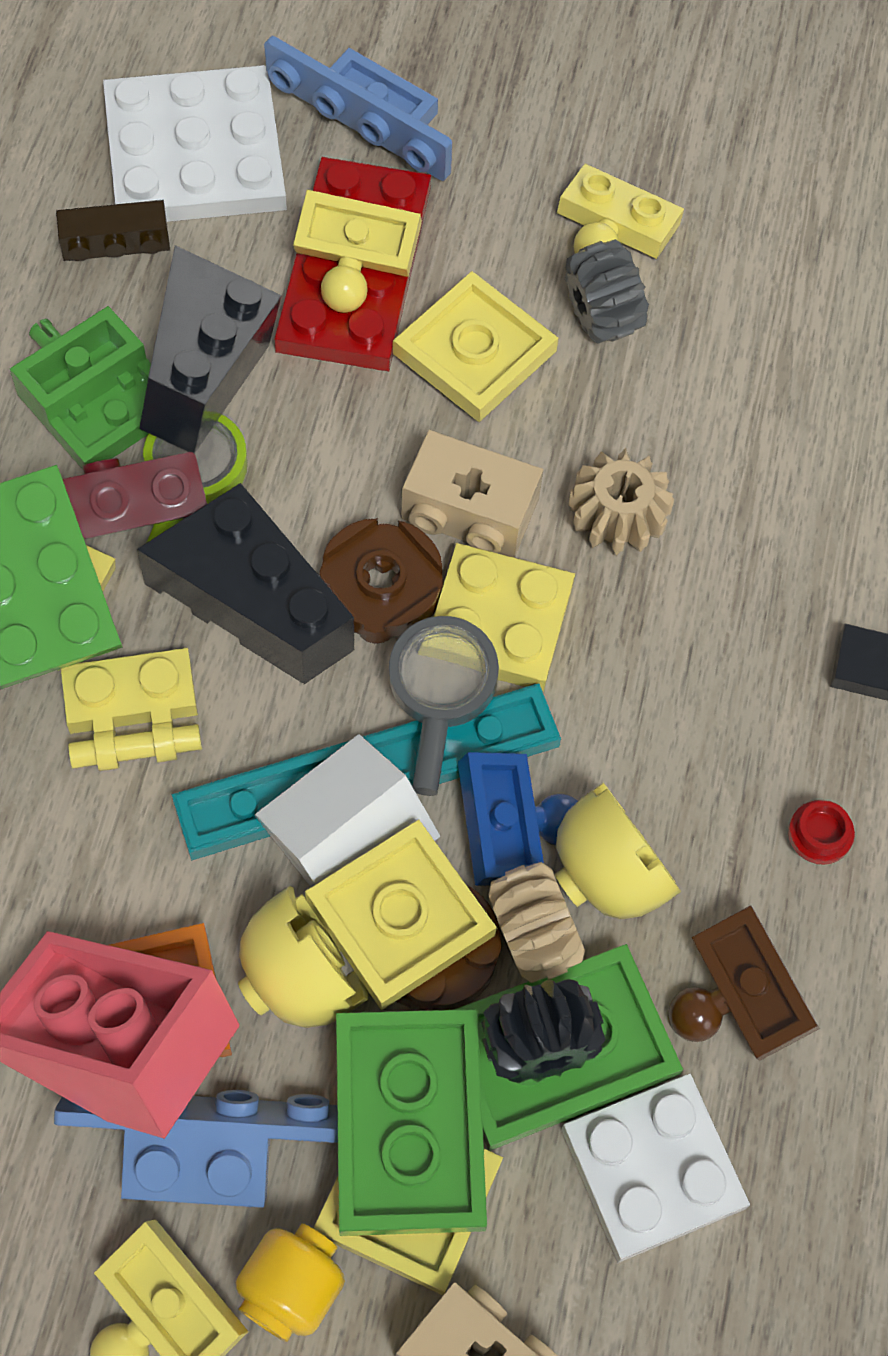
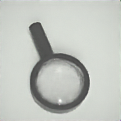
M436 616L415 623L398 638L392 649L389 661L390 686L397 703L409 716L422 723L412 787L416 794L424 796H435L438 794L448 727L464 724L481 714L491 702L498 682L499 663L492 642L480 628L457 617Z

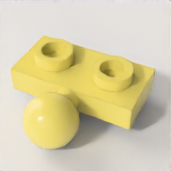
M588 164L582 166L560 196L557 210L558 214L584 225L574 239L575 254L580 249L596 242L602 241L604 243L616 239L655 259L658 258L679 227L684 208Z
M307 190L293 246L296 253L339 262L338 266L329 270L324 276L321 283V294L324 302L331 309L341 313H348L358 309L364 303L367 296V282L361 273L362 267L409 277L422 223L421 214Z
M156 1219L144 1222L94 1272L132 1321L129 1324H111L102 1329L92 1342L90 1356H149L150 1344L160 1356H225L249 1332Z

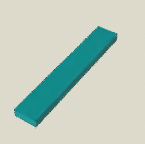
M540 684L495 696L487 708L476 718L458 726L448 727L439 784L460 778L458 761L467 752L527 754V757L559 748L561 737ZM416 720L363 736L367 742L404 773L410 784L413 785L422 729L421 722ZM349 741L171 794L191 861L270 837L269 833L255 817V814Z

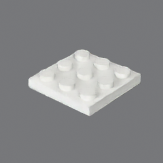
M266 65L103 80L115 204L164 200L167 222L287 210L270 81Z

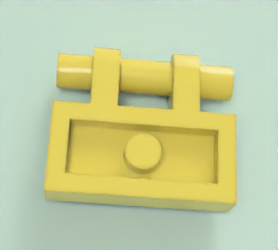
M188 648L78 663L61 669L66 722L70 734L94 731L93 740L68 744L72 769L98 765L99 771L118 769L119 762L156 756L159 763L177 760V753L202 750L199 725L174 728L172 720L198 715ZM152 722V731L116 736L115 727Z

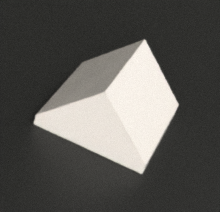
M360 734L255 814L258 821L310 887L321 882L417 820L421 821L434 841L440 837L406 775Z

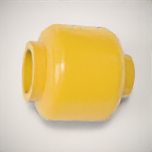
M301 1223L295 1234L280 1228L269 1230L237 1276L235 1282L236 1290L244 1299L238 1310L261 1328L284 1342L289 1340L292 1333L298 1336L313 1334L345 1283V1277L341 1268L331 1259L338 1247L327 1237Z

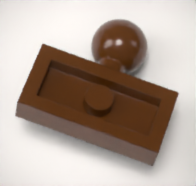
M751 905L692 937L718 987L711 991L698 987L687 988L673 998L668 1016L670 1025L678 1036L691 1042L706 1041L713 1037L720 1029L723 1015L732 1012L756 1059L761 1061L820 1029Z

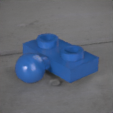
M467 752L458 761L474 881L475 886H490L492 881L505 876V872L522 865L527 867L539 862L544 863L540 837L546 842L556 845L558 828L567 811L578 801L566 794H554L542 800L538 806H535L527 754Z

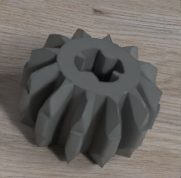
M616 239L604 243L599 241L580 249L578 253L567 258L565 281L570 293L568 297L573 303L574 314L580 319L582 330L589 334L593 341L597 344L608 340L613 342L632 335L635 330L646 326L649 307L644 293L646 286L641 281L639 268L633 263L631 252L624 248Z

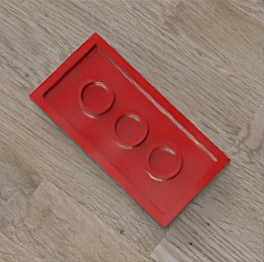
M321 157L313 191L419 213L422 219L409 277L362 267L361 273L367 282V296L364 303L358 309L348 313H341L331 309L324 302L321 294V283L324 276L329 270L338 266L339 262L297 253L274 339L275 353L390 371L393 358V340L398 336L431 190L430 174Z

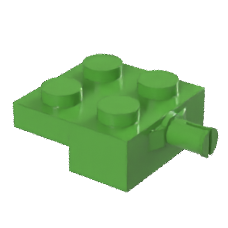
M109 306L63 335L55 329L48 319L40 320L41 328L37 323L32 326L29 336L37 342L41 349L10 368L17 395L82 469V466L114 458L149 434L139 429L151 363L146 358L144 344Z

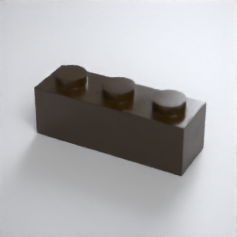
M164 200L56 210L58 239L63 261H84L92 258L121 257L131 254H154L161 251H170Z

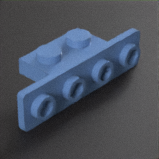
M271 36L264 43L266 71H268L269 80L279 90L288 94L292 93L316 107L325 117L332 120L337 119L359 132L369 143L383 146L405 159L412 168L419 172H427L441 181H444L451 174L452 140L428 126L431 120L438 114V98L351 48H348L329 68L275 36Z
M245 1090L222 1091L216 1097L193 1096L165 1139L107 1122L64 1097H61L54 1111L55 1125L125 1130L121 1199L264 1208L267 1198L270 1139L338 1142L337 1105H329V1100L325 1097L311 1094L294 1095L289 1097L287 1102L259 1100L257 1094Z

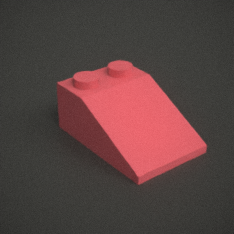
M47 931L0 992V1062L107 1122L165 1139L240 1025L212 970Z

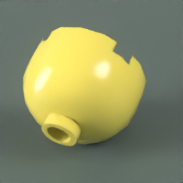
M604 782L583 796L567 811L558 828L556 849L564 868L554 875L577 907L588 900L605 916L628 919L641 917L661 907L681 892L670 873L638 828L625 815V810Z
M288 886L267 901L251 917L242 934L239 951L241 965L247 976L238 981V985L247 1002L259 1015L262 1016L271 1010L284 1023L311 1028L328 1025L336 1021V1013H350L368 1000V990L355 971H352L347 976L341 968L345 965L340 949L306 901V897L300 895L295 899L293 887Z

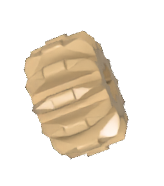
M626 448L619 453L617 461H613L601 451L598 457L595 458L593 467L582 465V468L577 472L575 487L570 491L569 506L571 507L570 510L575 512L573 520L575 531H591L589 541L592 548L606 540L612 542V548L616 556L623 551L626 542L641 552L647 547L650 537L659 538L664 533L668 522L666 517L671 514L674 504L673 493L666 491L669 483L667 472H651L652 462L650 455L636 463L630 461Z
M542 862L527 867L522 865L505 872V876L491 882L489 898L509 950L522 977L531 983L547 977L552 979L567 973V969L583 961L585 949L550 867Z

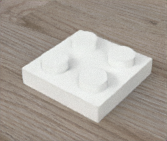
M691 1074L568 1122L561 1129L617 1263L734 1215L750 1206Z

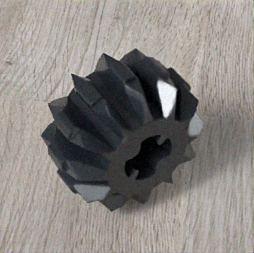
M548 979L540 985H525L522 990L516 993L504 994L498 1003L491 1004L483 1012L484 1020L481 1023L485 1036L482 1039L488 1060L493 1063L496 1075L516 1083L529 1079L539 1082L546 1077L554 1075L561 1077L565 1071L581 1068L586 1060L595 1058L602 1051L601 1045L606 1040L601 1026L604 1024L597 1001L592 999L589 987L579 985L578 981L565 979L558 983Z

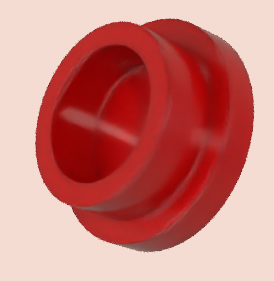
M814 800L803 804L795 811L789 822L788 837L793 849L803 859L814 864L827 865L841 860L848 853L854 842L855 830L851 818L840 805L826 800Z

